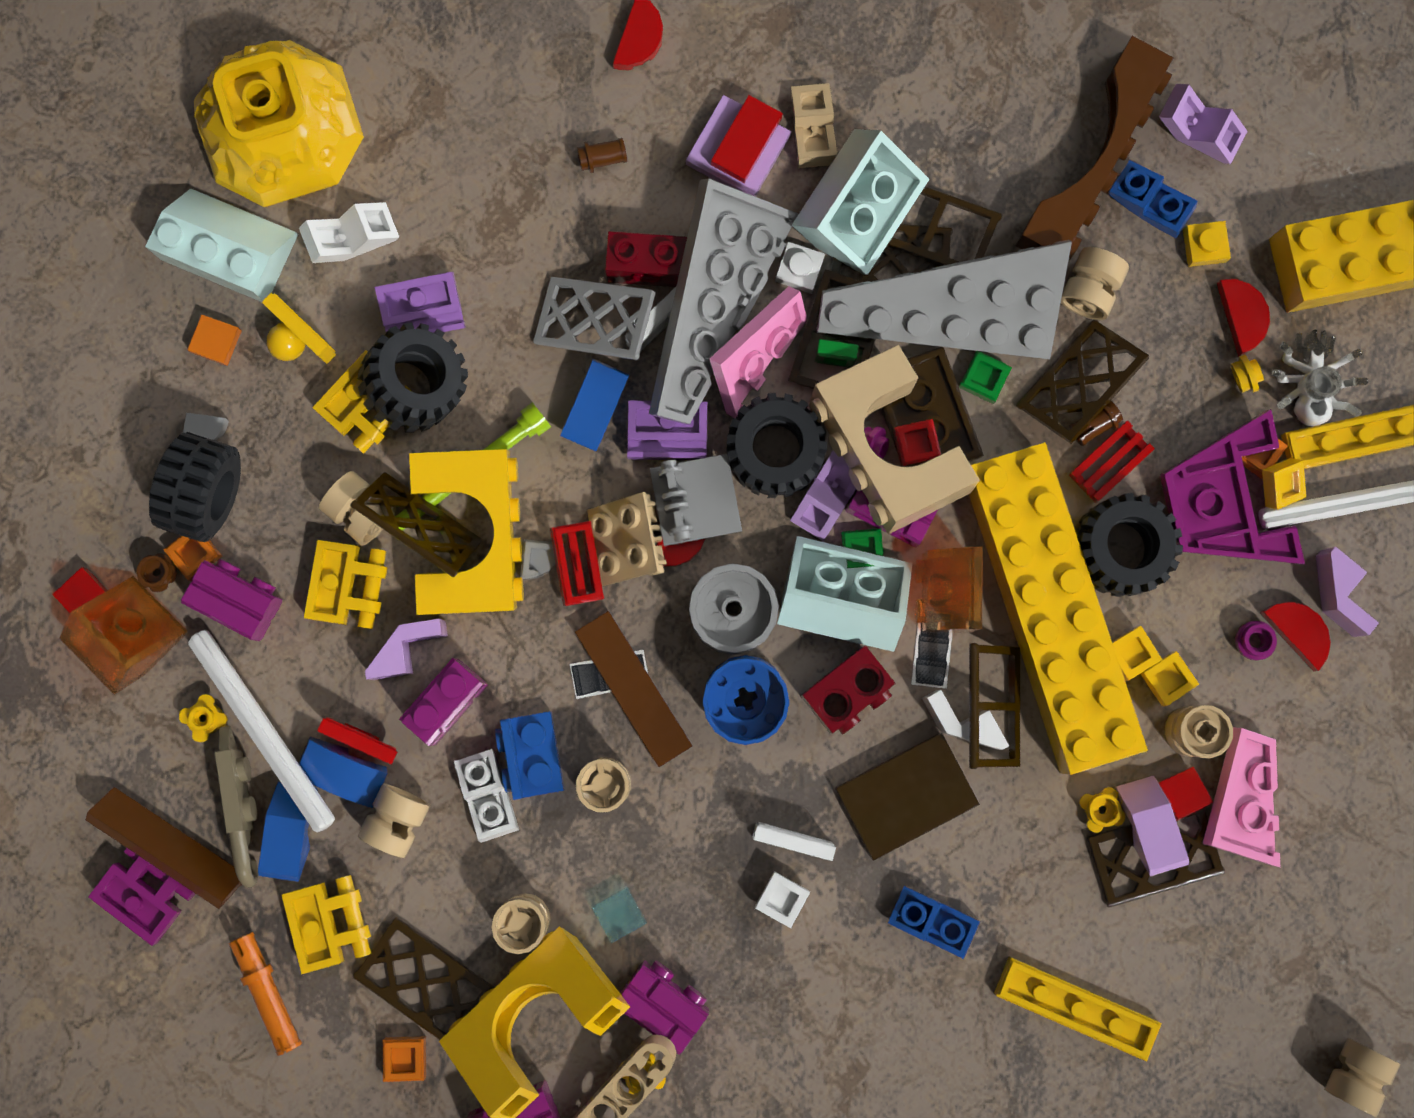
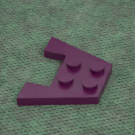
M1271 409L1265 410L1160 474L1168 514L1172 513L1176 518V521L1172 522L1171 525L1174 530L1181 529L1182 537L1176 539V545H1183L1182 552L1305 564L1296 526H1287L1258 533L1242 456L1279 448Z

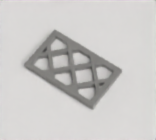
M551 277L533 342L537 345L638 360L655 292L649 289ZM559 287L573 289L576 295L559 307L556 301ZM593 292L609 294L611 300L594 312L587 297ZM629 297L641 298L640 310L630 317L622 302ZM581 302L588 317L571 329L564 314ZM616 307L624 322L606 334L599 319ZM556 320H559L565 334L559 339L546 337L548 327ZM591 325H594L601 339L594 344L579 342L576 336ZM629 329L633 336L630 349L614 348L612 341Z

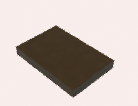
M944 347L907 358L918 376L912 392L881 407L897 453L898 450L893 434L894 427L933 419L941 455L960 446L969 462L982 458L984 456ZM916 464V465L907 466V467L918 466V465H921V464Z
M939 733L835 788L873 861L980 805L943 733Z

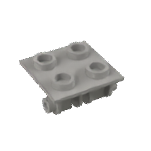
M727 454L677 463L676 460H669L660 463V467L650 468L664 546L742 532Z

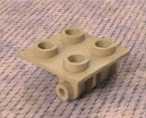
M645 492L587 510L588 519L592 525L602 587L648 574L652 576L664 573L663 566L667 562L664 560L662 545L655 546V543L662 541V537L653 536L654 531L660 530V525H651L657 522L655 501H651L650 495Z

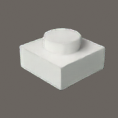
M788 242L775 282L812 294L825 254Z
M774 871L759 897L755 909L791 928L810 891Z

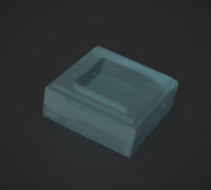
M629 887L592 906L611 943L647 924Z

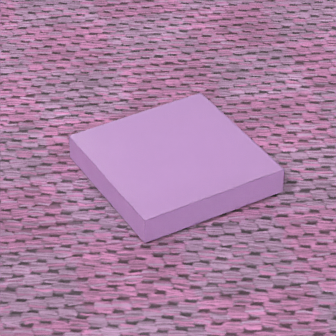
M723 95L688 155L686 165L721 184L756 197L788 141L791 131L778 124L745 184L711 166L714 154L743 106Z

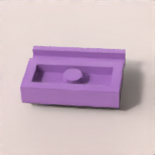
M454 272L375 287L386 332L394 326L400 329L404 323H412L414 329L420 323L429 325V331L432 333L436 329L447 332L466 328Z
M628 400V459L692 461L706 458L707 402H701L690 424H682L649 415L651 401Z

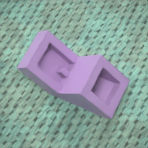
M1189 84L1175 85L1159 116L1176 140L1224 164L1232 163L1247 133L1246 128L1232 109L1205 107Z
M832 451L790 520L822 541L825 540L856 490L849 477L850 468L843 456L838 457Z
M1337 547L1321 550L1316 555L1322 612L1352 637L1370 635L1379 622L1348 598L1349 594L1367 572Z
M433 619L399 625L365 670L366 679L378 680L413 674L409 642L447 637L446 621Z
M1150 776L1116 786V791L1118 792L1117 799L1132 824L1134 848L1149 875L1152 876L1189 865V858L1171 803L1156 778Z

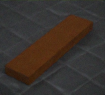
M609 611L575 631L658 767H661L693 746Z
M115 787L87 812L85 819L87 822L218 909L242 885L237 878L234 866Z

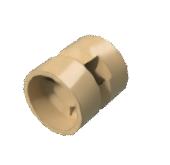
M1096 247L1083 248L1073 268L1076 277H1071L1067 281L1062 293L1061 304L1080 316L1094 320H1106L1116 300V295L1113 291L1121 288L1129 270L1128 263L1118 255Z
M350 471L337 480L327 491L319 504V509L334 523L340 524L344 522V531L357 543L364 546L377 537L383 529L350 506L351 502L356 500L370 486L357 473ZM365 504L379 515L384 516L379 504ZM390 506L393 514H395L396 507Z
M1183 706L1177 708L1168 716L1164 735L1168 745L1182 756L1214 758L1222 755L1229 748L1233 739V726L1230 718L1222 710L1214 706Z
M599 758L588 763L580 770L576 780V792L580 801L588 809L595 812H609L617 809L627 799L631 790V776L628 769L620 761L613 758Z
M384 783L373 802L376 809L375 814L367 815L357 836L376 849L390 855L405 858L415 839L412 829L413 827L421 826L431 805L408 791Z
M528 893L514 895L499 907L493 917L491 926L493 938L507 952L522 954L531 951L538 946L549 930L551 918L548 907L536 895Z
M1347 1038L1338 1057L1343 1066L1341 1069H1333L1324 1090L1348 1104L1377 1117L1386 1098L1382 1087L1392 1085L1401 1064Z

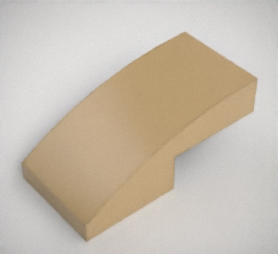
M830 84L791 86L798 167L829 166L838 155L833 127L834 112Z

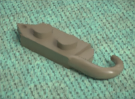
M229 725L220 727L219 751L215 752L226 833H229L235 873L244 887L252 888L258 881L257 862L254 859L250 860L248 845L251 839V831L254 830L253 821L257 820V805L253 796L249 797L247 781L251 780L250 762L246 756L243 757V751L237 749L231 726Z

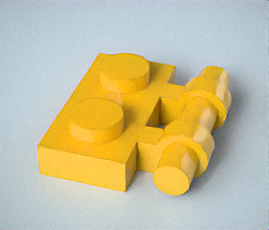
M367 350L360 355L312 407L343 436L356 425L362 433L352 444L363 454L374 442L378 445L384 439L385 435L383 433L390 424L386 419L381 423L374 419L370 423L364 417L368 411L363 404L367 396L359 395L358 386L362 383V380L357 378L358 371L363 366L361 362L368 353Z
M317 540L304 618L347 625L349 610L360 611L357 627L373 629L375 614H380L382 603L378 602L381 580L386 579L388 567L384 566L386 551L371 548L369 562L362 563L358 562L360 547ZM355 574L366 576L362 599L351 597Z
M351 875L335 879L339 895L328 898L325 882L282 894L301 975L344 962L341 949L343 945L352 943L355 958L371 954L367 939L371 937L369 926L363 923L358 904L362 899L359 889L355 890ZM343 908L348 930L337 933L332 910Z

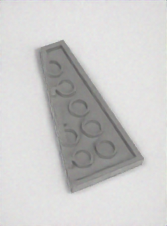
M700 180L649 415L682 424L691 423L712 384L710 377L713 374L710 358L733 337L736 330H741L768 280L767 272L775 257L781 256L787 245L784 240L791 227H793L792 224L798 213L714 180Z
M1065 240L1055 242L1052 245L1021 249L1018 252L994 257L987 256L934 267L931 270L905 273L873 282L866 281L823 290L817 331L829 334L1050 359L1072 241Z

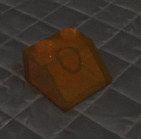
M983 547L932 549L922 553V560H916L915 580L916 583H922V599H916L915 622L922 623L921 632L971 633L982 629Z
M132 576L73 610L66 621L59 639L115 695L148 673L186 635L187 630Z

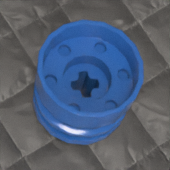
M742 655L731 657L716 666L706 682L703 706L706 719L717 734L729 742L749 745L763 742L777 733L787 717L789 697L787 686L773 665L759 657ZM745 687L748 692H756L757 696L752 698L751 707L746 708L743 703L736 704L734 699L739 697L738 689Z

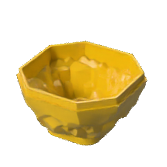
M291 40L268 41L257 45H249L232 55L224 56L222 62H219L215 70L211 72L207 78V83L194 99V117L215 182L262 207L271 206L338 185L364 138L342 66Z

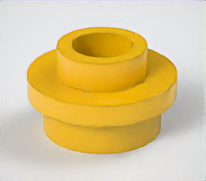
M1245 354L1239 356V361L1231 363L1230 366L1240 392L1243 393L1251 390L1254 393L1259 391L1258 382L1264 381V377L1257 360L1249 361Z

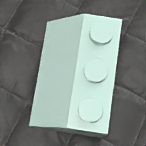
M854 129L794 220L792 226L817 249L838 259L861 274L868 275L924 189L929 178L881 130Z
M190 188L161 212L145 247L164 262L262 302L272 293L298 234L295 231Z
M797 536L777 624L894 652L906 621L913 563ZM846 559L874 566L847 568Z

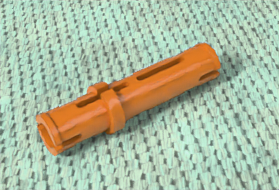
M250 932L228 944L243 974L240 980L243 986H248L273 1042L276 1054L280 1056L285 1051L287 1053L300 1046L302 1041L298 1037L271 975L274 971L271 964H266L255 939V934Z

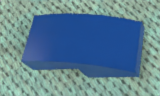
M1129 160L1110 189L1109 195L1142 220L1177 239L1196 209L1198 200L1163 184L1164 176Z
M593 359L560 436L593 451H597L629 374Z
M309 737L299 761V765L313 785L341 798L373 808V802L388 774L386 766L351 756L348 753V748L314 737Z
M904 886L888 924L964 959L981 921Z

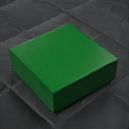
M819 339L815 361L820 364L851 368L857 359L859 345Z
M976 351L959 388L994 404L1012 367L980 351Z
M881 528L841 532L842 547L884 556ZM846 559L847 568L874 566Z

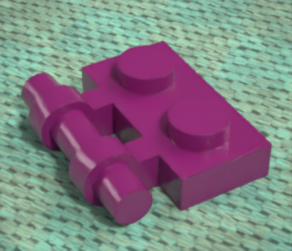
M126 848L124 853L135 861L128 870L119 862L112 864L88 898L153 946L160 941L182 911L170 902L174 894L178 893L189 901L194 897L195 893ZM147 871L164 883L158 892L141 880Z

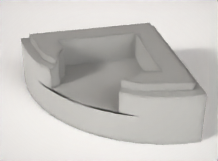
M186 412L183 432H190L216 441L224 435L229 420L222 417Z
M524 539L520 577L523 580H530L547 574L556 566L552 542Z

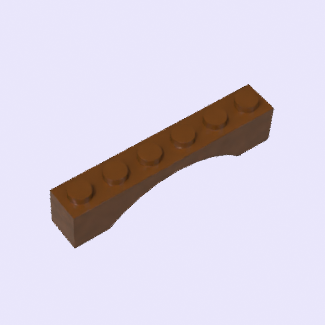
M1132 35L1105 82L1108 98V127L1105 142L1097 162L1076 184L1060 194L1040 202L1016 243V247L1020 249L1037 248L1052 245L1055 242L1070 240L1072 244L1069 260L1072 259L1082 241L1081 238L1076 236L1082 224L1089 227L1095 218L1100 206L1094 202L1100 191L1107 194L1113 185L1118 172L1112 169L1118 158L1123 161L1126 160L1136 143V139L1132 138L1131 135L1136 126L1144 127L1153 112L1154 107L1149 102L1154 93L1159 96L1162 94L1171 79L1172 74L1167 72V69L1174 57Z

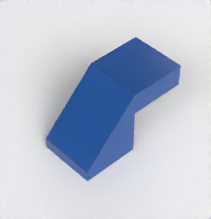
M281 782L277 783L265 817L258 875L299 882L310 850L308 837L309 823Z

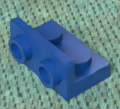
M552 711L500 720L501 728L495 729V737L499 753L505 752L508 768L502 769L505 792H512L513 800H518L525 797L564 791Z

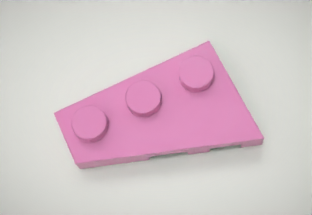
M788 286L710 358L726 414L731 417H737L738 411L743 406L741 403L752 388L756 391L760 389L766 380L763 373L771 360L783 356L806 323L807 316L799 290Z
M1233 727V739L1226 751L1203 844L1271 866L1280 867V853L1275 852L1274 831H1279V816L1274 815L1273 792L1278 788L1276 739L1244 728Z

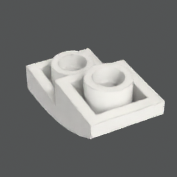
M490 749L454 761L464 800L468 802L478 841L482 843L518 831L517 820L509 794L504 790L502 773L494 750Z

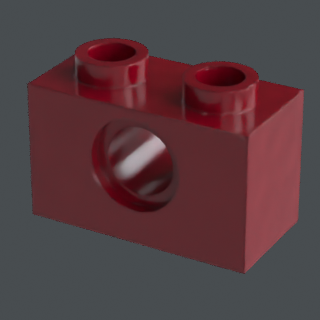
M608 231L605 267L608 283L676 287L687 237Z

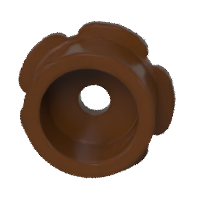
M157 553L155 556L147 555L140 561L137 567L139 583L144 588L149 587L152 592L165 591L169 583H173L177 576V569L172 565V560L169 556L162 553ZM156 569L160 570L159 576L154 575Z

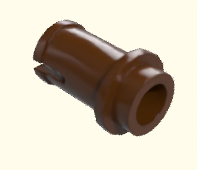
M623 138L589 145L587 141L584 142V146L577 147L582 171L589 170L590 173H594V168L622 162L627 163Z
M1110 401L1077 437L1076 441L1081 446H1085L1089 441L1110 428L1113 430L1119 427L1118 423L1123 421V416L1118 407ZM1072 423L1071 425H1069L1070 430L1074 427L1076 423Z

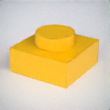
M1226 221L1187 225L1183 229L1188 267L1226 263L1231 259Z
M1289 458L1262 470L1265 507L1278 510L1306 498L1303 460Z
M1137 626L1112 641L1125 681L1131 680L1163 660L1142 626Z
M1172 651L1163 657L1162 661L1141 673V676L1162 706L1170 705L1199 685L1177 651Z

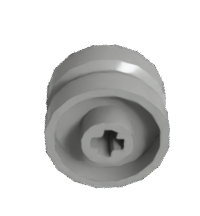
M732 563L715 567L700 578L691 594L689 613L693 630L703 644L719 653L737 655L752 651L768 638L776 625L779 605L775 589L763 574L750 566ZM733 602L734 605L740 604L742 610L736 617L729 616L726 612L727 604Z

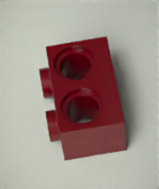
M865 645L800 696L829 733L833 734L839 730L843 735L861 721L857 714L870 705L875 710L892 696L888 689L896 683ZM861 669H868L875 675L876 684L869 692H863L856 686L855 677ZM832 693L840 695L845 702L844 711L837 717L829 716L823 706L825 698Z

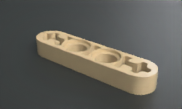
M652 1035L646 1038L573 1118H597L594 1114V1107L599 1104L611 1107L615 1118H628L670 1072L676 1059V1049L671 1040L662 1035ZM658 1050L664 1054L662 1061L656 1060L647 1073L643 1067L647 1063L650 1054H655ZM624 1076H632L640 1083L641 1091L629 1094L620 1087L619 1080Z

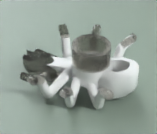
M1316 329L1311 331L1305 337L1303 346L1302 333L1299 332L1295 336V349L1302 353V357L1309 363L1308 365L1291 357L1293 350L1287 342H1282L1280 345L1284 352L1283 362L1305 373V375H1285V372L1278 369L1272 371V376L1277 377L1279 383H1298V387L1284 396L1277 403L1278 409L1285 408L1293 399L1299 396L1295 403L1294 412L1299 421L1311 427L1327 422L1332 416L1333 409L1346 410L1356 417L1362 414L1361 410L1348 402L1337 401L1334 395L1342 388L1367 385L1369 383L1367 378L1342 380L1336 370L1363 354L1361 349H1357L1328 366H1324V360L1334 350L1336 339L1335 336L1329 337L1327 345L1325 330L1321 332L1320 339L1317 337Z

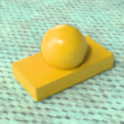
M270 293L262 301L283 322L272 327L267 335V348L273 357L282 361L295 360L302 355L305 345L326 364L336 356V351L275 293Z

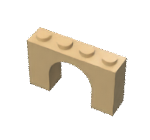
M899 345L815 384L809 402L811 412L815 411L818 417L816 421L818 423L823 422L830 434L829 442L833 451L838 457L843 456L849 466V477L852 484L858 491L863 490L870 503L868 505L869 512L877 525H883L887 534L970 494L980 481L960 446L926 463L913 467L892 465L878 457L870 448L864 433L865 418L877 409L910 394L918 380V376Z

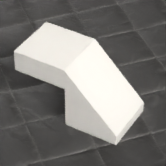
M386 202L354 204L339 219L306 220L299 227L312 263L345 261L394 242L399 238Z
M936 690L922 698L941 733L969 741V718L959 723L942 690ZM990 710L980 711L979 744L1003 750L1009 747V744Z

